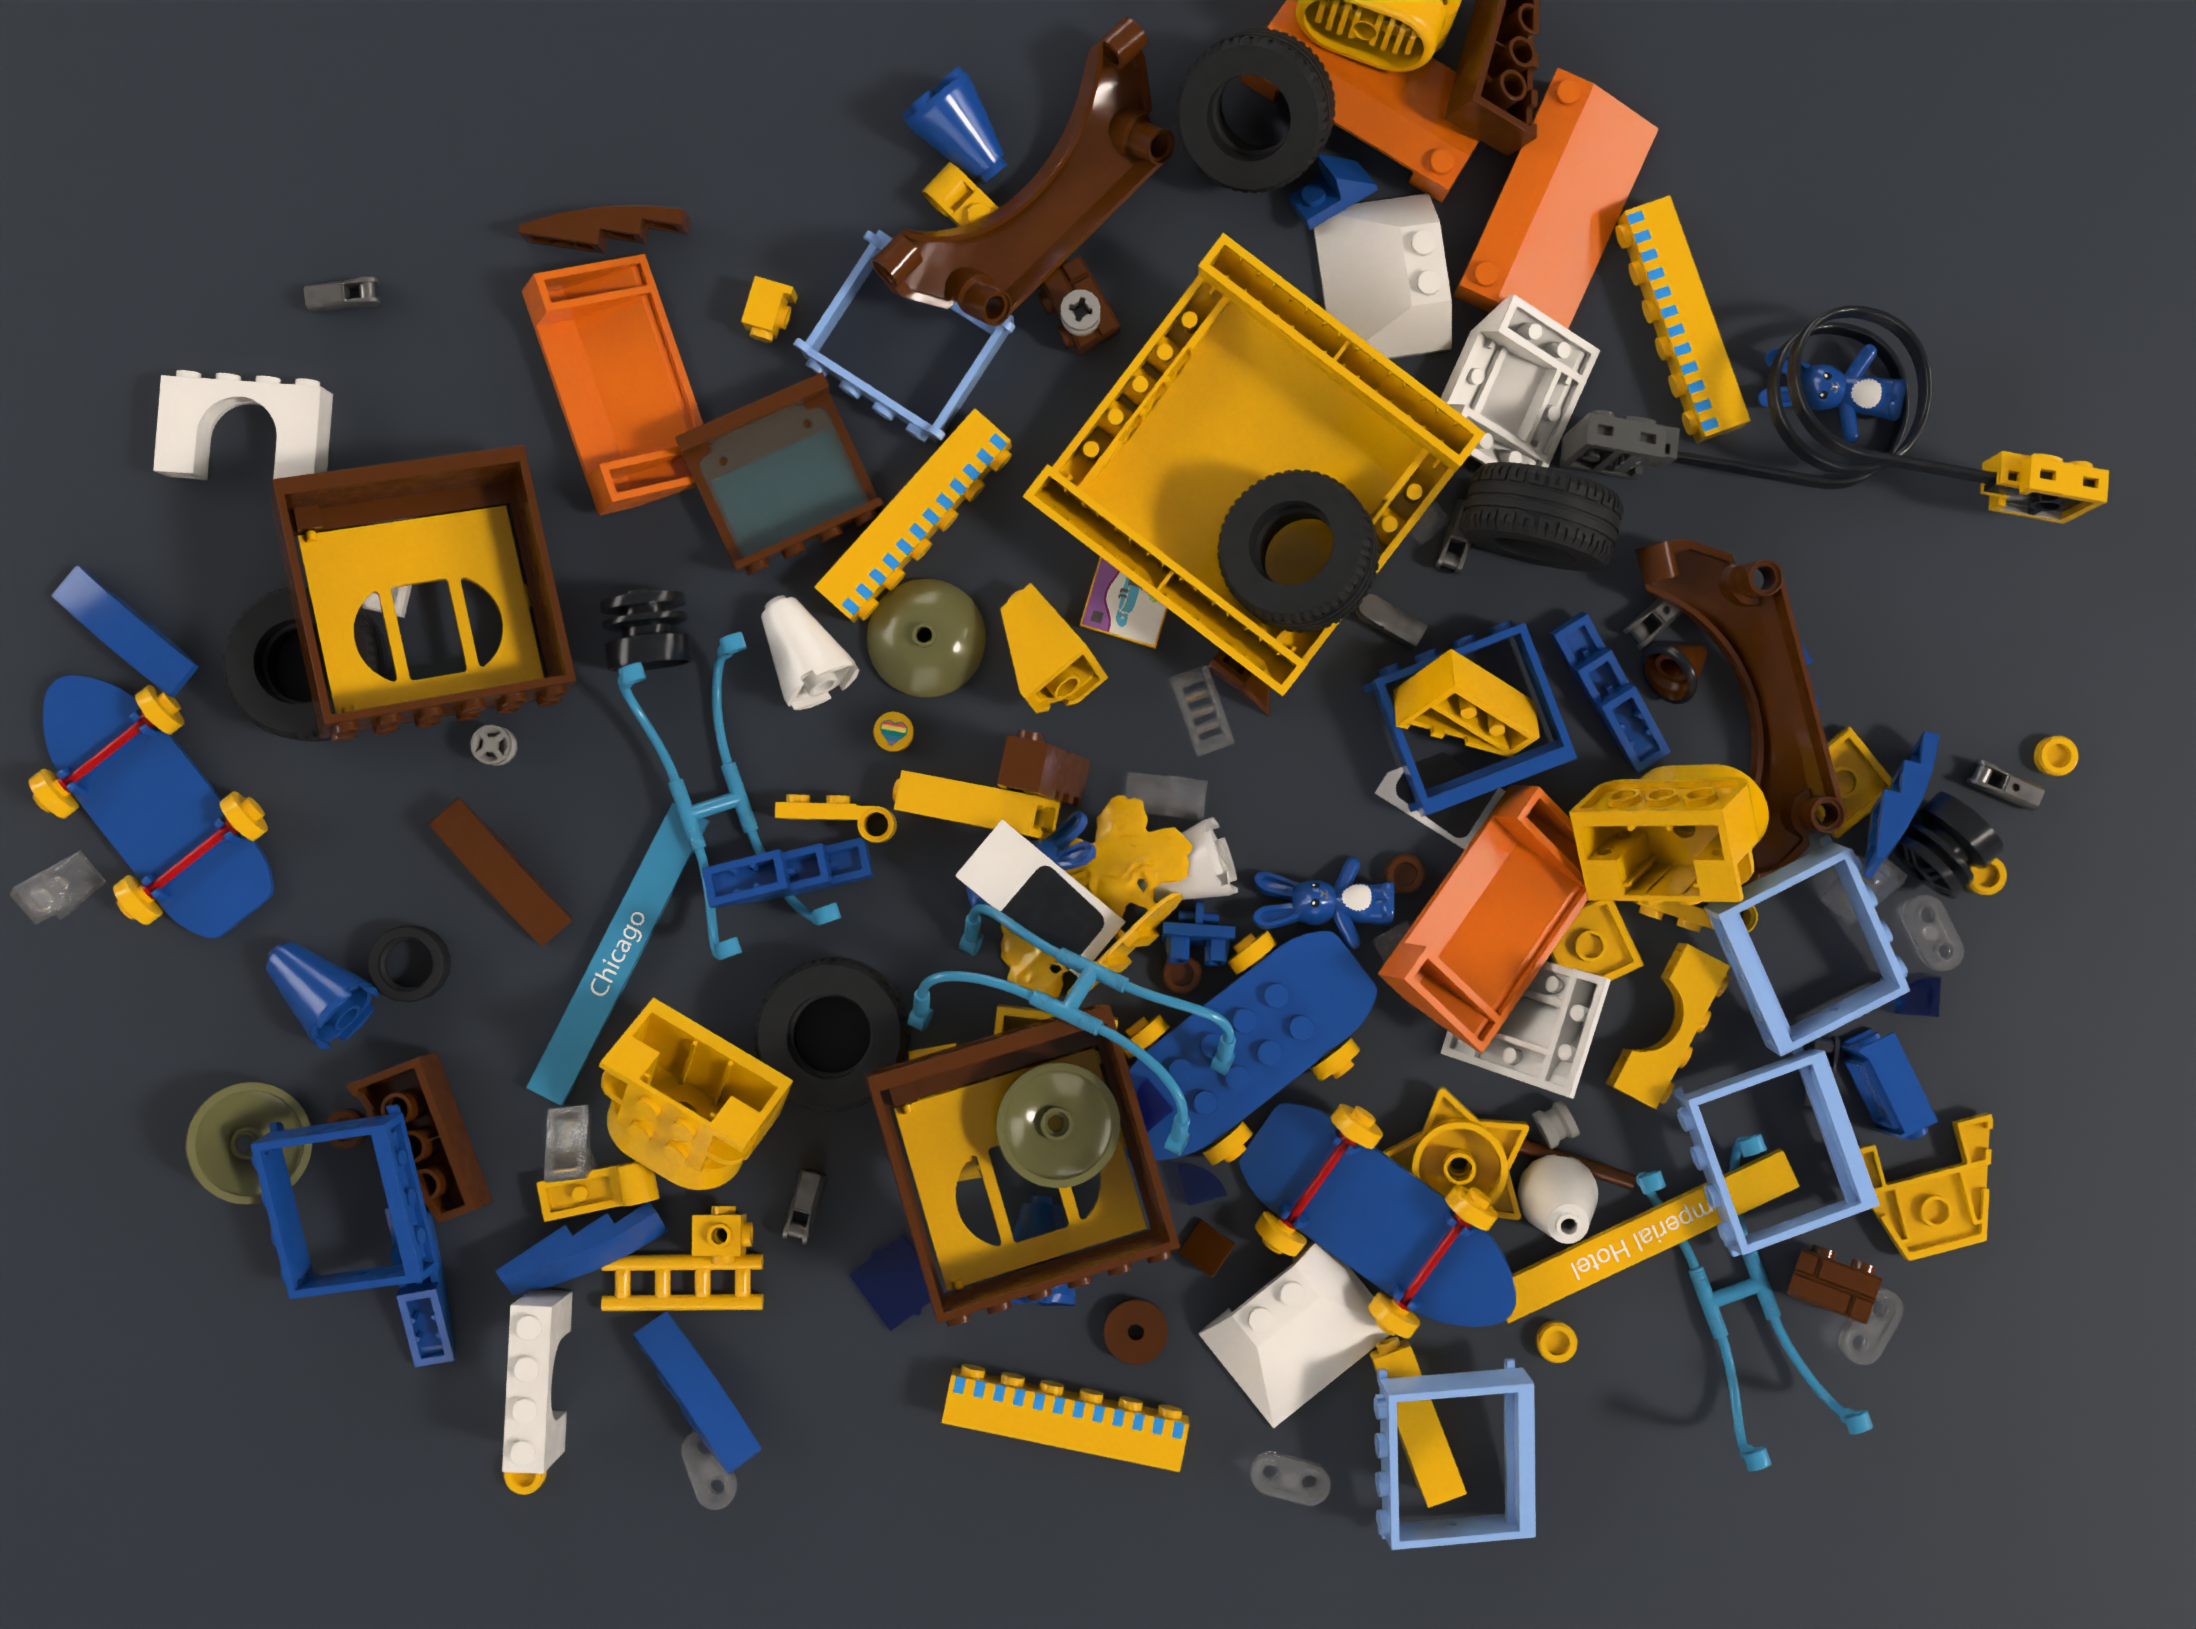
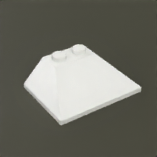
M1429 193L1356 203L1313 228L1325 311L1388 359L1450 351L1452 349V299L1440 220Z
M1515 294L1509 295L1470 331L1440 398L1486 433L1469 456L1483 465L1492 462H1515L1548 468L1600 350Z
M1546 961L1483 1053L1477 1052L1447 1031L1441 1054L1574 1099L1611 980Z
M1315 1241L1305 1246L1298 1256L1292 1257L1293 1264L1232 1312L1228 1308L1198 1332L1200 1337L1273 1428L1376 1347L1375 1345L1389 1336V1334L1376 1325V1319L1368 1310V1305L1374 1296L1350 1266Z

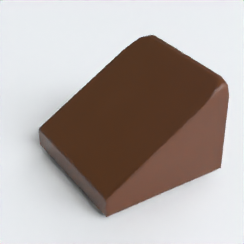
M1200 1219L1178 1252L1213 1278L1234 1248L1235 1243L1213 1226Z

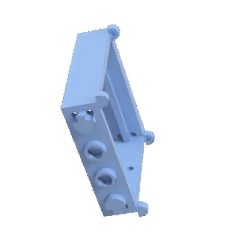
M868 230L863 238L870 242L869 246L806 342L797 338L793 345L801 350L804 358L808 360L805 366L814 373L819 374L823 372L825 377L829 373L841 381L838 387L851 397L858 400L863 395L874 403L872 409L885 419L892 421L894 417H897L908 424L905 430L916 439L925 443L929 438L938 443L946 435V429L1008 334L1012 333L1015 329L1014 317L1010 314L1001 325L990 326L964 313L957 302L950 307V309L991 336L934 424H929L819 353V350L872 271L871 260L893 239L881 230H878L876 234Z
M1829 834L1819 838L1822 845L1821 848L1742 887L1744 899L1741 902H1707L1708 905L1704 907L1765 1046L1781 1057L1910 992L1905 979L1908 970L1902 959L1893 952L1890 942L1893 941L1892 933L1887 924L1879 919L1874 907L1878 905V901L1872 889L1867 884H1864L1859 873L1862 870L1859 857L1855 855L1854 850L1851 848L1849 849L1832 842ZM1834 865L1882 978L1865 989L1789 1026L1740 912Z
M1802 1046L1792 1051L1794 1054L1792 1056L1684 1094L1681 1086L1674 1088L1672 1091L1676 1102L1681 1107L1677 1109L1679 1123L1685 1132L1689 1131L1694 1144L1693 1147H1690L1691 1157L1699 1171L1703 1170L1708 1185L1704 1186L1706 1199L1712 1209H1717L1721 1223L1717 1224L1719 1236L1732 1257L1751 1253L1880 1206L1828 1058L1823 1050L1811 1048L1804 1051ZM1799 1069L1845 1200L1744 1236L1698 1105Z
M1514 1358L1504 1359V1369L1387 1378V1369H1377V1382L1380 1387V1394H1375L1374 1412L1376 1419L1380 1420V1433H1375L1374 1444L1377 1458H1381V1471L1375 1474V1484L1378 1496L1382 1497V1510L1376 1511V1523L1379 1535H1381L1382 1539L1387 1540L1391 1550L1536 1537L1534 1382L1524 1368H1515ZM1504 1394L1505 1514L1399 1523L1397 1402Z

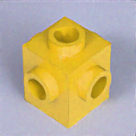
M711 1206V1214L692 1215V1256H711V1264L735 1263V1256L746 1254V1247H752L753 1223L747 1222V1213H736V1206ZM721 1228L727 1232L726 1241L720 1237Z

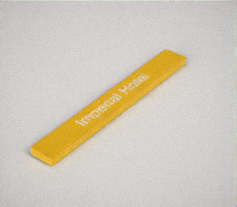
M1780 1148L1723 1174L1737 1216L1800 1187L1784 1151ZM1706 1182L1513 1273L1516 1287V1305L1512 1314L1506 1319L1507 1323L1509 1324L1720 1224L1721 1220L1717 1209L1711 1208L1704 1193V1186L1708 1185V1183Z

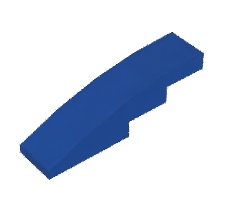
M78 565L73 568L51 595L109 648L173 698L199 668L193 660L153 623L143 619L121 597L110 592L90 572Z
M1580 612L1549 632L1589 703L1633 770L1639 773L1669 754L1671 751L1636 686L1629 683L1612 650L1605 647L1589 615L1585 612Z
M1927 731L1922 733L1911 751L1910 761L1904 759L1891 780L1890 790L1884 789L1871 809L1863 877L1871 879L1898 844L1920 806L1934 769L1940 734Z
M863 837L827 846L819 843L787 852H782L778 849L702 868L710 908L793 896L875 878L867 840Z
M387 1203L384 1210L393 1241L390 1254L393 1265H401L402 1260ZM426 1204L425 1207L440 1268H438V1273L435 1276H429L422 1282L400 1284V1289L396 1295L415 1367L455 1361L456 1358L444 1270L432 1213Z
M647 1202L615 1224L608 1213H606L574 1235L564 1225L495 1272L512 1295L546 1288L588 1274L619 1260L668 1232V1229L652 1204Z
M667 1311L633 1334L635 1343L657 1370V1377L681 1407L682 1415L728 1475L761 1451V1446L738 1410Z

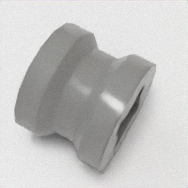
M1074 290L1063 298L1061 303V322L1070 334L1086 336L1097 329L1100 323V303L1092 292Z
M484 725L477 729L470 742L474 757L482 763L493 766H502L511 762L518 749L514 734L508 729L496 725Z
M1561 1099L1554 1102L1552 1108L1545 1112L1538 1110L1532 1113L1536 1127L1549 1149L1557 1147L1560 1140L1566 1137L1573 1139L1580 1135L1573 1116Z

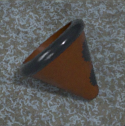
M1657 643L1651 645L1645 650L1641 662L1642 672L1648 686L1659 698L1666 702L1683 704L1690 701L1697 691L1698 680L1708 654V649L1703 644L1668 645Z

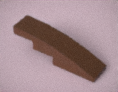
M647 205L600 206L557 213L519 224L518 233L528 243L605 254L607 239L647 244L649 229L688 235L690 218L685 210L681 208Z
M459 796L429 822V826L463 865L542 947L572 921V916L544 889L543 883L515 856V852Z

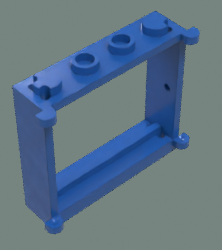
M1512 620L1489 628L1491 636L1477 641L1475 635L1472 634L1452 642L1454 651L1465 656L1514 637L1553 737V742L1425 790L1402 728L1396 727L1395 710L1385 686L1415 675L1441 656L1437 648L1415 656L1416 664L1401 669L1398 662L1378 670L1379 678L1362 686L1364 693L1373 691L1405 773L1415 800L1414 803L1408 804L1410 812L1419 810L1421 817L1427 816L1577 759L1526 623L1514 626Z
M398 1104L386 1106L388 1115L284 1130L281 1122H273L269 1124L270 1133L250 1144L253 1157H251L252 1164L257 1170L262 1189V1204L267 1209L271 1225V1240L277 1249L281 1265V1280L285 1282L289 1299L422 1282L427 1277L435 1276L438 1273L440 1265L403 1112L401 1113ZM371 1135L402 1264L314 1275L282 1148Z

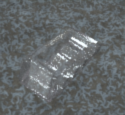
M1204 665L1169 678L1197 757L1234 744L1235 742L1210 669ZM1203 681L1205 687L1184 694L1182 688ZM1209 697V703L1189 709V703ZM1212 712L1215 713L1216 718L1195 725L1193 719ZM1220 727L1222 733L1200 741L1198 734Z

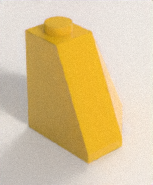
M1032 583L1023 590H1018L1012 594L1007 603L1000 608L1020 694L1036 714L1049 711L1050 704L1062 701L1066 706L1077 704L1108 679V676L1088 646Z

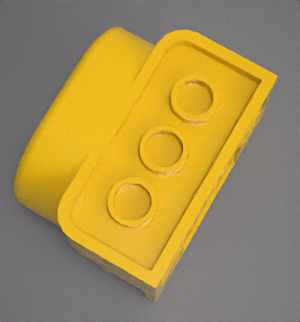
M1297 0L1296 18L1306 36L1328 51L1382 70L1406 72L1425 65L1432 58L1434 52H1437L1444 46L1462 0Z
M1720 764L1661 766L1648 771L1640 779L1608 781L1596 786L1569 811L1588 901H1641L1645 905H1655L1663 901H1679L1681 905H1695L1700 902H1741L1744 899L1741 885L1747 882L1754 872L1752 849L1764 836L1769 821L1767 801L1759 786L1742 771Z
M654 997L599 1064V1067L605 1070L601 1078V1088L611 1099L607 1112V1127L615 1145L624 1154L668 1181L692 1190H708L719 1187L730 1181L738 1173L743 1160L748 1159L779 1117L793 1083L792 1079Z

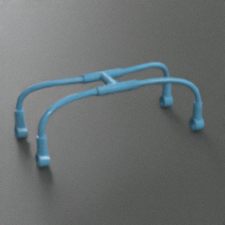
M742 632L733 633L719 639L720 645L717 648V656L712 674L713 723L718 750L723 763L721 769L729 790L727 794L692 805L683 778H679L668 751L630 689L635 683L646 679L641 662L619 668L617 680L624 700L651 741L669 777L670 782L668 785L691 851H695L704 891L710 949L712 955L719 960L742 953L737 937L719 942L716 908L709 907L702 868L709 867L704 849L706 843L699 828L698 819L735 808L743 833H747L755 854L766 853L756 831L758 830L757 822L754 818L755 816L736 762H732L723 723L722 676L724 663L734 653L747 648ZM795 895L783 897L799 915L819 926L842 918L836 902L815 909L812 912Z
M986 904L975 905L966 916L964 934L959 943L960 950L972 956L977 954L984 939V935L980 933V914H984L996 920L1031 945L1056 958L1057 963L1080 973L1079 977L1062 1002L1037 989L1032 991L1015 983L989 975L967 971L934 973L926 977L915 991L913 1009L908 1018V1025L920 1031H925L934 1013V1010L929 1007L930 992L928 990L937 983L961 981L990 986L1029 1000L1030 1005L1048 1012L1095 1036L1100 1034L1123 1047L1142 1061L1160 1078L1171 1093L1176 1103L1177 1114L1174 1116L1171 1132L1166 1140L1164 1149L1180 1156L1190 1137V1133H1188L1190 1118L1185 1097L1176 1081L1157 1060L1140 1046L1117 1031L1103 1025L1102 1020L1078 1008L1094 982L1097 981L1121 993L1126 991L1146 1000L1210 1020L1223 1031L1210 1069L1223 1075L1228 1073L1235 1058L1233 1051L1236 1037L1230 1022L1211 1009L1143 988L1129 982V978L1073 953L1062 947L1059 949L992 906Z
M1761 1133L1751 1136H1740L1735 1140L1730 1155L1729 1171L1740 1167L1741 1153L1743 1157H1749L1767 1150ZM1661 1171L1639 1173L1636 1177V1183L1640 1186L1642 1193L1647 1196L1654 1207L1663 1203L1655 1192L1666 1187ZM1744 1214L1738 1216L1744 1236H1746L1748 1231ZM1688 1240L1678 1244L1690 1267L1688 1273L1690 1274L1713 1338L1717 1339L1721 1350L1729 1388L1736 1443L1740 1457L1744 1460L1749 1472L1764 1469L1772 1463L1765 1446L1754 1448L1747 1443L1735 1364L1727 1339L1729 1333L1719 1309L1721 1306L1757 1294L1766 1320H1770L1788 1357L1817 1396L1839 1416L1841 1422L1846 1424L1849 1434L1863 1433L1874 1427L1866 1409L1855 1411L1840 1405L1819 1383L1799 1356L1780 1320L1781 1312L1757 1250L1742 1255L1750 1279L1713 1292L1704 1267L1699 1265Z

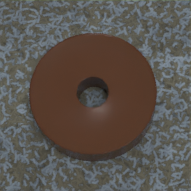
M1128 1298L1117 1303L1109 1311L1104 1323V1339L1109 1351L1120 1361L1133 1365L1150 1362L1162 1352L1168 1338L1167 1321L1161 1309L1153 1302L1144 1298ZM1134 1324L1140 1325L1144 1330L1143 1334L1137 1338L1130 1336L1128 1333L1130 1326Z

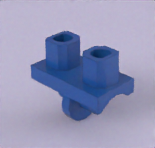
M1195 900L1194 911L1179 910L1178 922L1181 923L1163 922L1160 932V944H1165L1166 962L1169 964H1187L1189 961V946H1205L1204 965L1224 967L1229 949L1232 948L1235 940L1236 927L1218 925L1219 913L1204 912V901Z

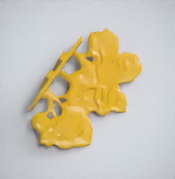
M1125 795L1112 797L1096 817L1095 842L1091 843L1096 847L1095 858L1086 865L1064 870L1121 918H1123L1126 906L1131 902L1147 909V912L1126 933L1121 928L1114 935L1117 941L1095 962L1117 973H1121L1132 963L1128 955L1136 947L1149 946L1160 935L1155 928L1181 902L1183 895L1175 892L1155 903L1153 901L1154 888L1162 882H1180L1188 877L1189 860L1187 855L1193 848V845L1175 827L1148 832L1146 830L1148 819L1144 810V802L1137 798L1128 799ZM1075 838V839H1074L1067 847H1065L1064 849H1066V848H1068V847H1070V846H1072V845H1074V844H1076V843H1078V842H1081V841H1083V840H1082V839H1079V838ZM1138 879H1143L1147 884L1144 893L1137 885ZM1001 924L1003 938L1000 943V957L1010 968L1007 981L1032 991L1037 989L1057 998L1063 987V974L1070 970L1064 965L1057 963L1054 957L1031 945ZM1051 965H1058L1062 970L1058 973H1053L1050 967ZM1095 981L1090 990L1098 985L1099 982Z

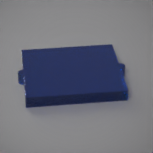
M903 1234L881 1251L874 1250L869 1260L849 1274L890 1331L913 1314L920 1315L922 1312L921 1308L930 1302L916 1251Z

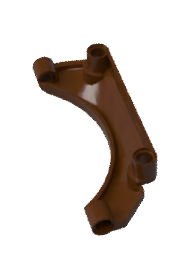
M1123 17L1090 48L1086 58L1078 97L1065 130L1044 165L1019 193L994 212L957 228L941 231L903 229L871 260L874 270L885 281L891 292L901 297L947 310L957 302L964 313L990 326L1001 325L1157 169L1171 158L1176 142L1173 133L1170 130L1152 124L1148 117L1152 110L1146 58L1142 52V49L1148 44V39L1139 24L1129 17Z
M1686 538L1674 541L1667 540L1635 549L1645 590L1653 597L1679 609L1707 633L1730 664L1740 685L1747 707L1752 746L1749 777L1759 786L1765 796L1769 810V821L1764 836L1752 849L1754 872L1751 878L1741 885V887H1744L1796 861L1810 846L1809 834L1816 832L1832 833L1839 830L1844 824L1846 810L1842 802L1781 567L1775 561L1769 559L1736 565L1732 553ZM1756 569L1762 573L1764 578L1763 586L1760 589L1753 582V574ZM1819 805H1822L1825 809V818L1821 824L1815 818V812Z

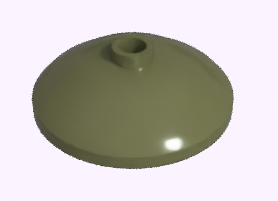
M916 579L895 587L879 601V605L872 613L868 623L867 648L874 668L890 686L910 696L934 698L944 696L959 689L975 674L984 656L986 630L977 606L961 589L941 580ZM924 628L932 632V638L926 643H922L917 639L918 632Z
M1046 1063L1021 1074L1005 1091L996 1115L997 1140L1006 1161L1026 1180L1049 1188L1076 1186L1097 1175L1112 1158L1120 1136L1119 1109L1110 1089L1091 1071L1070 1063ZM1054 1115H1058L1062 1119V1126L1056 1131H1052L1048 1127V1120Z
M239 1083L217 1091L197 1109L187 1130L185 1143L186 1157L193 1176L206 1191L226 1202L235 1204L262 1203V1189L257 1170L252 1164L251 1157H253L251 1146L246 1151L240 1150L237 1145L238 1139L245 1135L253 1143L271 1132L269 1124L273 1122H281L284 1130L310 1126L303 1108L287 1092L265 1083ZM312 1143L282 1148L292 1186L300 1179L309 1163Z

